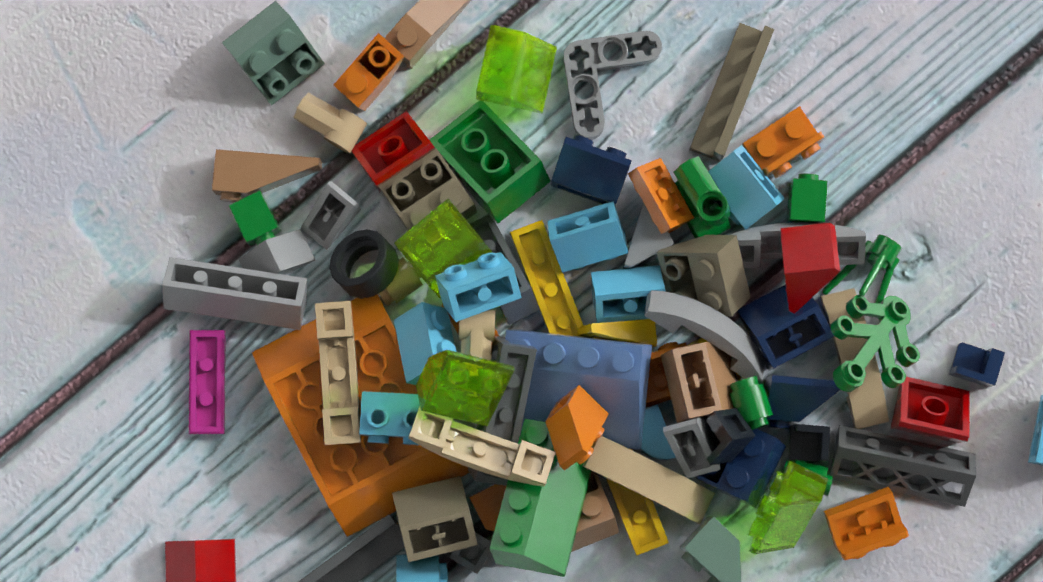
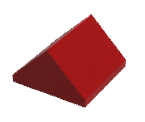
M406 111L356 144L352 149V153L380 193L382 192L379 188L380 185L435 148Z
M830 222L780 228L789 311L794 314L840 272L835 225Z
M906 377L905 381L899 385L891 428L954 443L968 442L970 437V391Z
M235 539L165 541L166 582H236Z

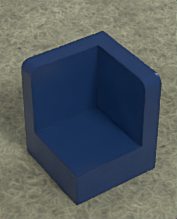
M963 342L959 343L949 375L985 387L995 386L1005 352L994 348L985 350Z

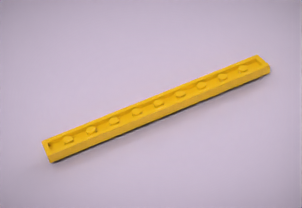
M540 220L511 231L510 235L548 332L579 336L578 328L583 326V322L564 274L561 271L543 221ZM606 478L635 555L637 556L668 544L669 541L653 501Z

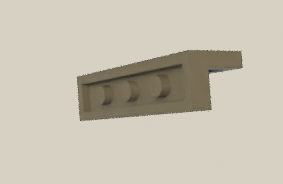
M739 23L689 150L718 162L722 161L774 32L773 28L764 26L763 30L760 31Z

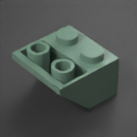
M276 0L222 42L271 106L325 64L291 16Z
M708 516L680 546L685 552L681 558L695 571L700 572L702 569L711 576L707 582H741L740 541L715 517Z

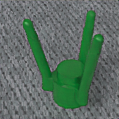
M879 234L874 242L867 240L865 257L869 255L867 261L873 267L859 291V295L864 296L878 272L886 269L875 302L880 304L886 295L894 269L900 261L897 256L902 249L896 241L887 236ZM858 264L846 265L822 290V293L827 295Z

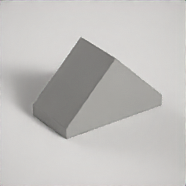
M330 181L313 206L301 229L327 250L359 213L361 208L354 199Z
M642 203L623 269L635 268L658 256L657 252L660 249L674 245L668 232L660 233L644 203Z
M301 229L263 241L238 260L244 269L287 275L315 261V258Z
M707 416L663 427V433L686 478L720 470V464L710 465L706 460L715 450L710 427L706 421Z

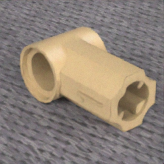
M309 92L302 98L294 115L295 120L320 133L326 141L349 154L367 126V123L355 114L342 108L338 110Z
M488 310L459 321L458 339L461 341L460 378L490 379L491 342H494L495 310Z

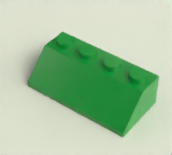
M524 419L518 444L523 440L555 452L546 422ZM555 453L545 486L508 480L490 545V551L495 563L565 577L592 471L583 467V463L579 465L577 462L564 471L559 466Z

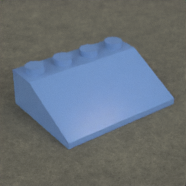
M506 330V339L510 343L533 346L537 349L522 426L524 419L545 422L556 402L580 385L609 413L602 426L605 429L602 436L626 448L641 450L652 345L526 330Z

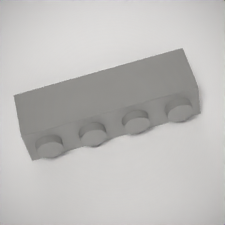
M169 257L162 284L164 309L301 330L307 303V278Z

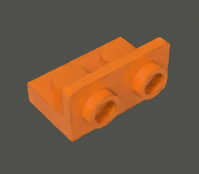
M799 106L743 142L742 146L767 177L773 174L776 179L792 168L790 162L800 155L805 160L821 149L819 143L825 136L821 131L819 133L816 131Z
M661 158L641 165L628 173L636 192L640 195L650 213L652 221L661 234L671 233L694 219Z

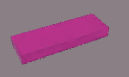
M190 330L189 434H225V330Z

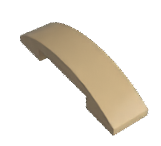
M854 288L820 296L825 318L830 328L832 322L842 315L848 316L854 323L866 324L864 316L860 319H854L846 311V303L857 295ZM834 336L833 340L840 365L845 361H852L867 339L847 337L844 340H840ZM875 355L865 368L866 376L863 384L854 391L847 392L848 396L846 399L853 426L856 429L889 422L883 385Z
M351 301L315 303L323 396L325 445L361 443V435L359 434L358 375Z
M420 404L408 437L413 442L469 468L520 483L545 486L556 452L523 440L520 444L455 422L453 421V415Z
M603 436L593 443L592 448L594 452L583 463V467L697 524H701L715 494L714 492Z

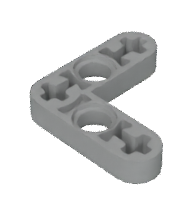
M639 31L571 42L564 51V67L573 126L577 135L593 140L598 138L604 130L605 119L597 71L645 65L658 59L662 50V42L656 33ZM643 39H648L650 45L655 44L656 48L651 49L649 56H646L643 50H637L632 52L633 59H627L628 47L625 41H632L631 48L641 46ZM608 44L619 45L622 49L621 58L616 61L607 60L603 55L604 47ZM576 49H581L583 55L588 54L589 58L584 59L583 68L584 73L591 70L592 75L580 74L574 78L571 77V73L578 74L576 60L569 59V57L574 56ZM588 82L593 86L594 93L589 99H580L575 95L574 88L578 83ZM596 103L597 108H590L592 121H598L599 124L594 126L593 132H587L586 127H580L579 125L585 119L584 109L577 111L576 106L588 107Z

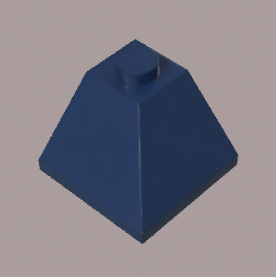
M778 375L769 376L764 380V388L773 412V416L767 418L770 421L769 427L790 429L791 423L801 422L841 389L836 386L833 380Z

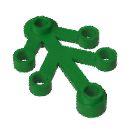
M854 296L846 303L847 313L854 319H860L863 316L877 317L880 322L877 325L854 323L851 318L845 315L832 322L831 331L840 340H844L847 337L867 339L852 361H845L834 369L833 380L842 391H854L863 384L866 376L865 368L878 350L882 366V381L887 387L896 388L905 381L906 374L902 367L895 364L889 339L891 330H893L898 348L896 359L899 364L904 367H910L920 359V352L915 345L909 342L906 325L911 320L910 309L897 296H888L881 301V304L870 303L864 296Z

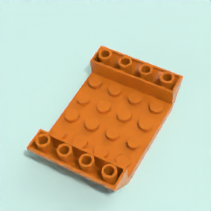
M378 294L369 298H355L351 300L360 416L362 391L430 395L426 387L406 383L396 329ZM316 319L301 326V330L296 329L252 352L269 393L328 507L347 537L396 512L393 492L458 476L462 477L469 473L467 466L444 458L420 445L403 444L402 437H389V443L367 442L368 436L361 435V443L325 445L321 367Z

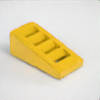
M650 319L592 323L578 328V335L583 337L652 345V348L657 346L655 322Z

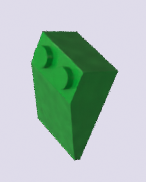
M482 99L430 139L434 148H437L456 177L497 224L551 182L539 157Z

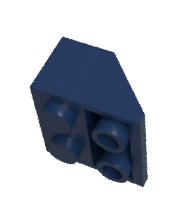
M574 135L573 139L565 137L551 179V186L599 204L614 201L616 207L632 160L627 159V154L619 149L607 147L605 151L593 147L594 142L583 136Z
M786 284L737 311L749 336L760 350L768 371L834 337L825 316L813 298L795 314L789 311Z
M758 429L752 430L756 436L732 462L721 463L720 470L694 476V478L756 509L786 448L778 438Z

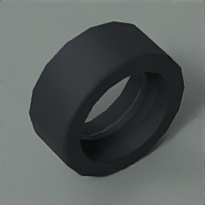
M365 229L355 231L346 236L336 246L330 259L329 269L332 278L351 297L363 299L379 294L390 285L398 271L399 258L396 249L380 233ZM379 250L374 266L367 273L360 277L350 278V272L354 263L362 255L369 251Z

